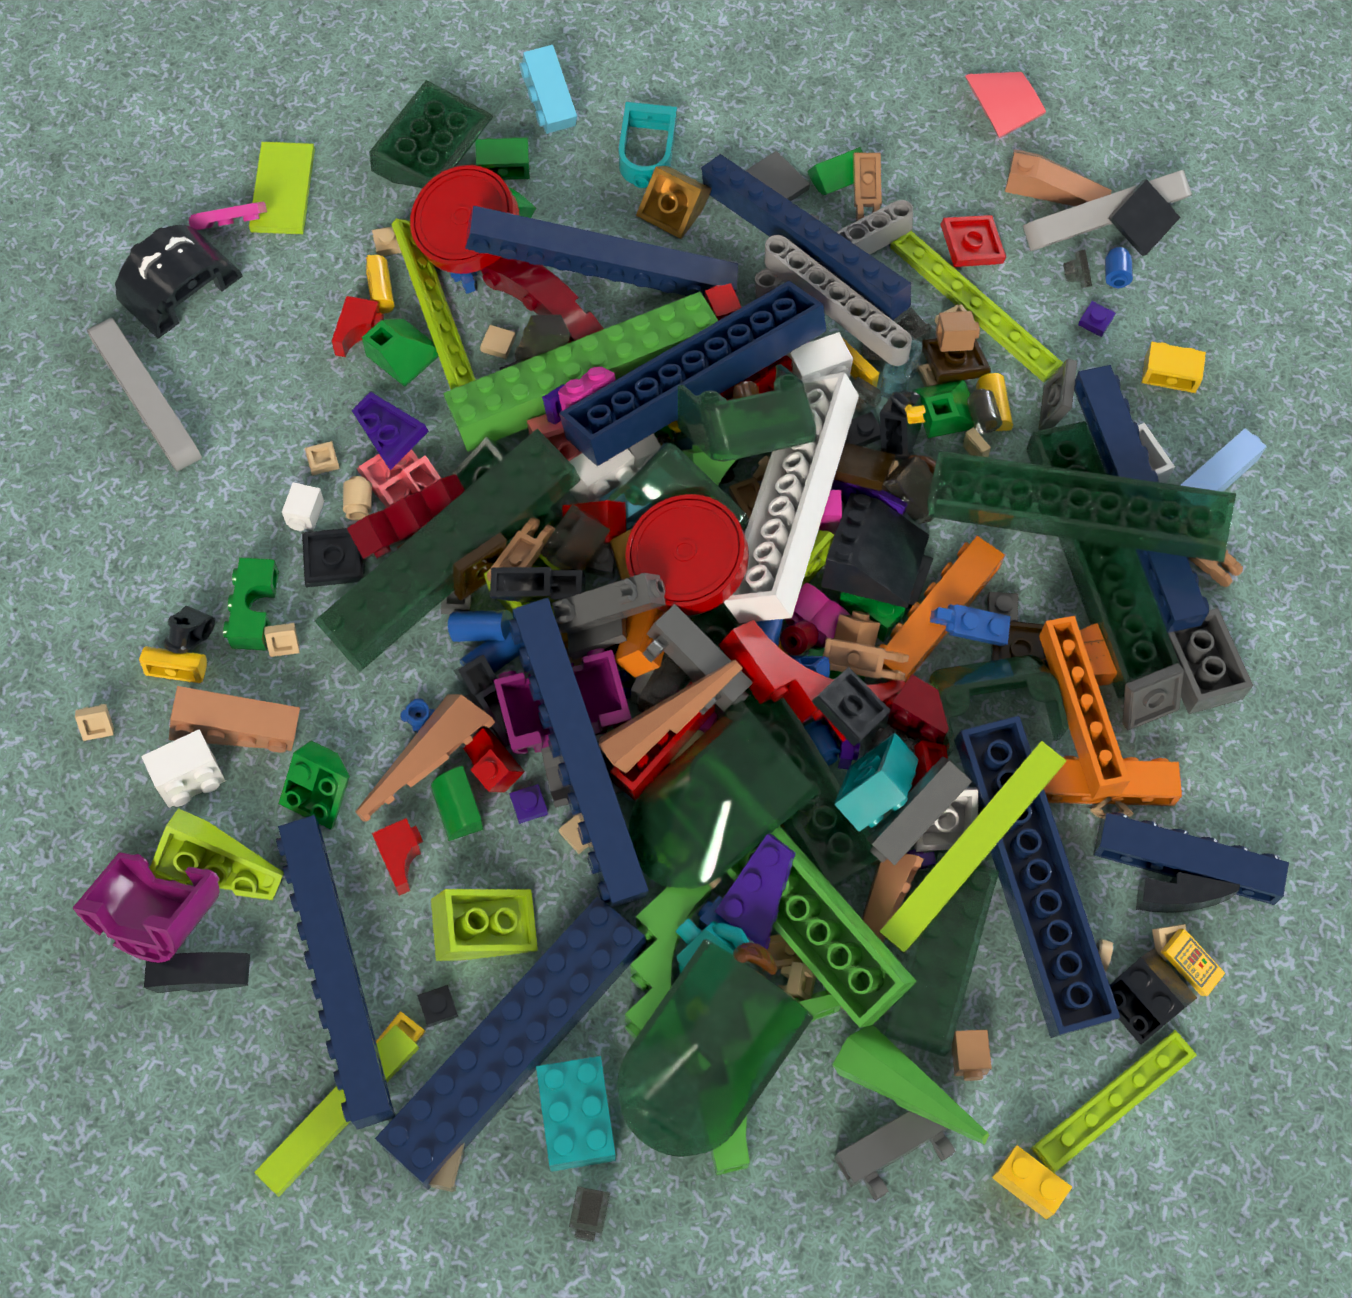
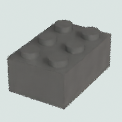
M1218 608L1209 610V614L1201 626L1167 633L1164 623L1162 624L1155 639L1167 666L1179 663L1184 669L1181 698L1188 714L1244 699L1253 687V684Z

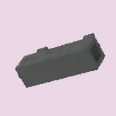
M642 573L552 603L559 631L575 634L666 605L664 598L665 586L660 579V575Z
M675 604L647 632V635L653 638L654 641L642 653L652 662L664 651L694 682L731 662ZM740 670L699 712L704 715L715 703L724 712L732 704L737 708L749 697L746 690L753 682Z
M942 756L908 793L907 802L898 810H893L867 838L873 845L869 851L882 863L888 859L892 864L896 865L972 781L950 760Z
M908 1111L838 1152L834 1159L850 1187L864 1180L872 1198L876 1201L889 1192L885 1183L877 1174L878 1171L929 1141L932 1143L941 1161L952 1156L956 1151L944 1134V1132L950 1129Z

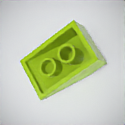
M444 889L431 899L436 961H463L538 951L531 889Z

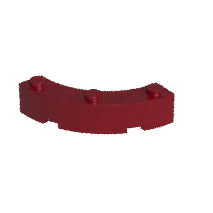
M501 257L493 264L481 270L482 278L488 287L505 292L520 300L529 311H534L550 326L564 345L604 330L591 311L585 313L575 302L579 297L543 265H533L529 262Z

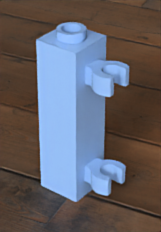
M1246 428L1243 429L1177 488L1171 502L1192 520L1253 466L1267 446L1261 442L1259 437L1250 433Z

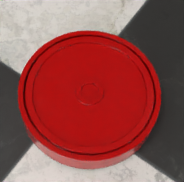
M475 165L450 168L431 179L416 197L410 215L412 237L425 257L437 268L450 273L466 274L480 271L501 258V256L477 253L473 250L465 249L468 221L473 206L519 215V208L515 197L503 179L493 171Z
M696 494L674 496L652 506L636 522L626 545V566L630 577L642 573L660 575V579L665 586L664 598L666 605L657 607V609L667 612L675 604L685 615L703 613L725 602L740 586L746 574L749 561L748 543L735 515L719 501Z

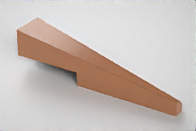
M733 660L600 737L599 747L614 766L627 773L669 730L677 734L742 669L741 665L736 660Z
M448 694L355 812L362 821L367 822L371 819L370 816L384 803L389 805L395 800L393 795L406 784L413 787L449 759L448 756L462 743L467 745L473 741L471 735L481 726L490 728L495 721L462 694Z
M905 854L896 865L892 864L888 859L884 863L878 860L862 920L882 942H884L885 937L880 934V930L900 908L906 893H908L911 887L910 884L924 860L917 855Z

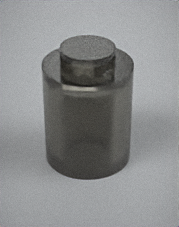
M986 389L975 390L968 397L967 404L976 431L981 434L996 431L1002 425V418L994 393Z

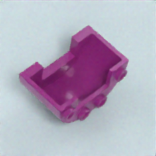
M604 648L594 649L587 652V656L583 657L581 665L575 666L574 663H571L595 736L606 733L607 728L612 725L615 729L631 719L612 650L605 651ZM508 671L498 675L499 679H495L494 684L512 751L518 754L528 753L527 748L534 747L535 753L542 752L541 748L549 746L548 735L550 731L549 728L543 730L538 715V706L541 704L539 700L534 701L528 685L530 684L529 679H525L524 673L516 674V671Z
M119 852L73 906V910L96 934L100 936L104 931L108 938L114 939L113 946L121 951L145 961L166 962L177 952L218 899L220 892L219 877L209 869L202 870L188 867L185 872L193 886L181 884L175 880L155 878L149 869V863L144 857L139 854L131 855Z

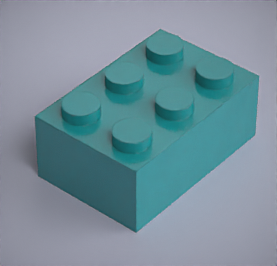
M896 733L892 734L849 766L834 805L859 832L867 826L870 828L876 826L884 818L886 812L890 809L896 811L907 802V795L912 788L911 783L916 775L915 770L919 759Z
M601 1056L536 1066L550 1171L616 1161Z

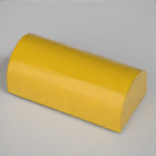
M367 255L366 275L370 300L379 303L381 313H390L394 309V300L387 259L381 255Z
M990 373L980 377L976 383L984 432L1012 430L1013 422L1004 376L999 373Z
M145 646L139 657L145 676L201 683L207 668V658L204 654L190 652L180 654L167 649Z

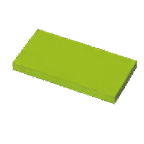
M261 142L252 203L264 201L267 212L259 213L260 219L249 221L250 232L304 234L315 153L314 144Z

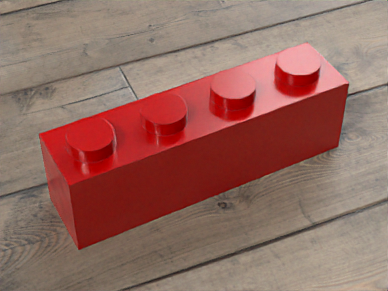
M714 705L704 715L698 712L677 734L669 730L627 773L614 766L610 771L612 782L636 801L715 712Z

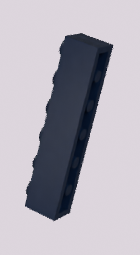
M1119 812L1106 813L1100 821L1093 854L1097 857L1174 877L1177 872L1239 884V891L1235 895L1275 905L1284 897L1289 862L1279 860V857L1274 854H1257L1250 852L1244 846L1224 845L1211 837L1199 838L1191 836L1185 830H1169L1158 827V824L1153 821L1129 819L1127 815Z

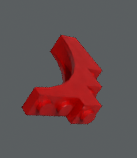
M754 620L733 629L719 644L724 654L731 661L736 660L742 667L741 671L753 682L749 689L760 704L771 698L774 702L784 698L801 723L811 718L817 721L825 717L811 701L835 679L825 677L810 670L788 656L767 637ZM892 680L887 683L867 686L888 708H891L894 700L906 683L903 680ZM827 719V721L832 726V728L837 733L842 742L846 741L847 739L843 736V734Z

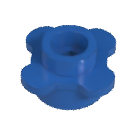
M417 698L407 705L406 710L401 712L400 717L403 722H408L412 726L414 732L418 733L435 710L429 709L423 699ZM420 713L421 717H416V714Z

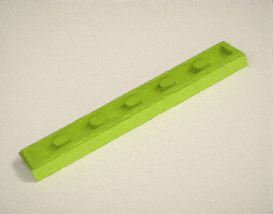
M394 1025L377 1043L386 1081L388 1082L420 1049L397 1025ZM336 1086L254 1172L278 1197L351 1122H346L341 1103L346 1101L344 1090L339 1091Z
M1174 1030L1038 1141L1031 1149L1042 1163L1055 1173L1196 1057L1197 1054L1182 1036Z

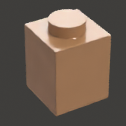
M972 311L939 313L936 336L940 351L973 350L975 339L979 338L980 328L979 323L974 321Z
M852 611V615L839 614L834 639L875 646L880 623L870 620V614L861 611Z
M988 1030L955 1031L951 1037L954 1076H964L965 1081L982 1080L983 1075H987L992 1069Z

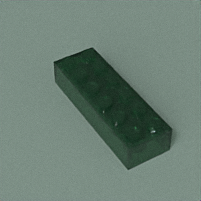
M940 852L938 853L935 865L932 867V869L936 866V864L942 859V857L945 854ZM979 865L910 946L904 967L917 982L892 1005L884 1033L887 1038L943 1057L949 1052L999 871Z

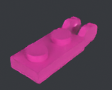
M263 201L197 213L189 217L188 224L196 230L212 228L216 221L218 226L234 224L233 218L242 216L244 222L260 219L259 213L267 212V208Z

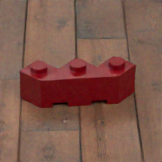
M455 473L437 480L420 492L401 498L384 510L365 516L349 526L347 530L363 559L375 555L376 559L392 552L390 547L410 537L416 540L428 533L427 528L445 519H448L449 522L458 519L464 515L463 509L472 503Z

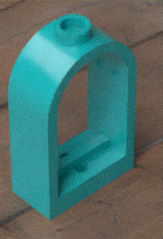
M634 102L625 103L619 142V171L626 181L638 188L648 187L656 166L671 167L677 123V107ZM629 127L668 131L666 152L660 162L652 166H638L626 158Z

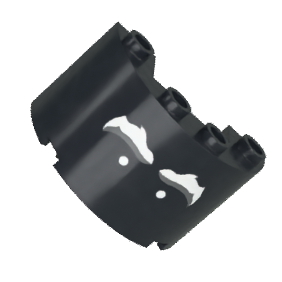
M173 225L156 229L152 235L131 248L130 255L124 262L115 282L116 297L132 315L159 339L179 324L174 310L176 306L212 280L215 286L222 292L243 276L239 269L196 229L187 225Z

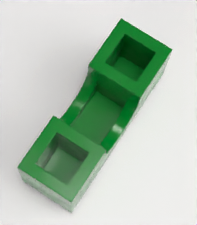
M239 557L238 568L233 569L232 583L235 585L234 593L228 597L230 617L229 621L224 622L223 636L227 638L232 649L267 651L264 631L265 627L271 626L266 612L252 611L250 607L257 599L264 597L275 598L279 570L274 559Z

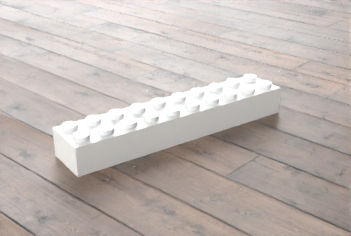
M845 372L799 380L794 383L787 407L789 412L799 413L800 425L785 428L778 432L745 532L749 549L747 571L740 586L724 602L739 623H746L752 620L756 622L792 618L859 397Z

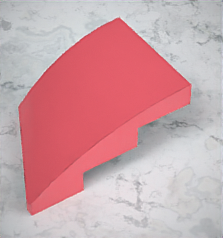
M1022 72L968 74L965 76L974 96L977 97L999 138L1046 114V110Z
M412 449L391 470H389L380 454L357 468L360 475L372 484V491L386 507L405 496L420 492L441 479L426 455L419 459Z

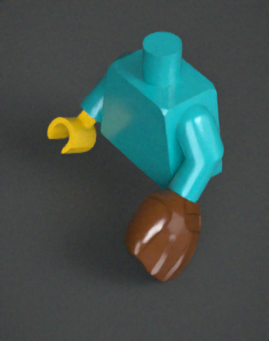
M688 918L675 930L687 944L676 957L679 962L678 966L687 999L684 1013L689 1019L698 1020L697 1009L700 1014L707 1015L709 1013V1006L706 1003L700 1002L702 997L706 1000L746 961L762 967L771 975L777 972V966L769 951L759 944L750 942L741 928L713 921L701 932Z

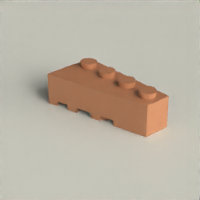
M177 686L170 718L169 740L175 741L200 729L208 744L265 748L277 753H283L286 750L292 751L300 707Z

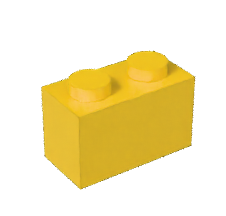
M1151 342L1144 359L1141 383L1196 393L1203 380L1206 352L1194 348L1172 346L1163 342Z
M1018 1145L1008 1153L992 1177L1046 1220L1055 1214L1072 1189L1071 1185Z

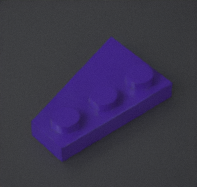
M369 392L351 410L389 470L429 432L425 424L372 392Z
M772 834L765 836L715 910L719 916L732 926L741 928L751 941L763 946L765 949L769 947L771 940L769 937L773 923L777 919L779 902L782 892L786 888L795 857V852Z

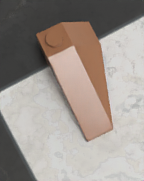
M1016 149L1013 150L1005 192L1070 206H1078L1110 195L1112 192L1111 189L1040 154Z

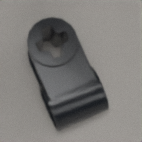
M185 606L181 611L169 617L168 625L170 630L168 637L164 640V647L174 653L189 652L193 647L208 639L214 629L215 618L190 606Z

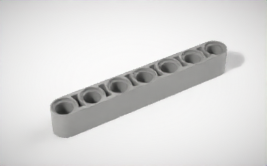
M1184 170L1149 181L1168 204L1192 195ZM1138 185L1023 225L1030 251H1035L1112 224L1108 219L1109 216Z
M905 200L895 201L840 229L837 233L870 255L912 231L913 206ZM768 268L761 270L755 276L756 299L785 282Z
M774 235L766 240L764 263L771 272L784 282H792L821 302L826 315L889 364L901 366L909 360L912 338L905 329L787 238L781 235Z
M111 317L87 329L93 344L175 471L178 472L202 459L193 440L113 318Z

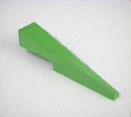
M865 1026L847 1037L832 1064L840 1076L895 1100L898 1106L985 1145L990 1136L989 1133L875 1026Z

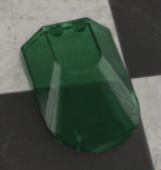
M741 700L642 791L633 807L628 832L644 874L656 883L668 888L694 889L709 884L723 875L763 841L767 834H771L818 794L819 791L751 712L749 706Z
M704 939L622 1060L618 1072L617 1089L621 1106L620 1110L625 1122L644 1144L666 1155L676 1157L705 1154L725 1143L738 1129L815 1015L789 993L747 963L738 962L732 953L709 939Z

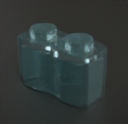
M912 338L909 360L901 366H894L888 362L885 364L880 388V395L889 399L893 392L908 391L910 380L918 371L922 341Z

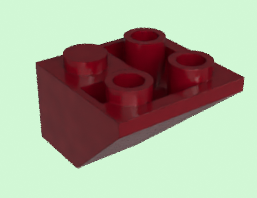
M912 674L894 700L887 724L890 725L894 733L903 737L907 735L915 740L916 744L920 741H927L943 745L949 728L939 691Z

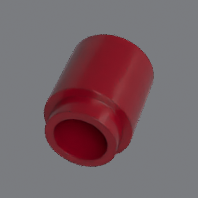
M798 621L783 630L780 637L781 646L788 654L800 655L816 645L819 637L818 629L809 621Z

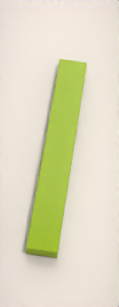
M396 218L391 225L449 387L452 390L475 381L434 265L417 247L412 237L410 221Z
M910 231L891 243L890 248L954 305L962 304L967 311H972L974 321L978 322L979 326L1042 382L1050 378L1063 364L1060 359L914 232Z
M1041 741L880 930V934L901 952L905 953L1067 760Z

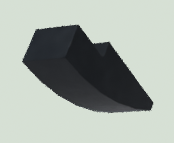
M551 567L491 568L490 597L525 603H533L548 598L550 604L555 601L584 593L586 576L582 570H552Z
M483 654L478 655L455 669L454 672L473 703L493 718L495 723L491 726V729L504 747H507L511 744L494 680L498 678Z
M1177 872L1170 882L1145 878L1138 886L1136 910L1162 913L1199 910L1231 899L1239 891L1240 885Z
M233 952L175 953L166 962L146 961L144 988L156 993H165L181 990L203 992L248 986L250 954Z

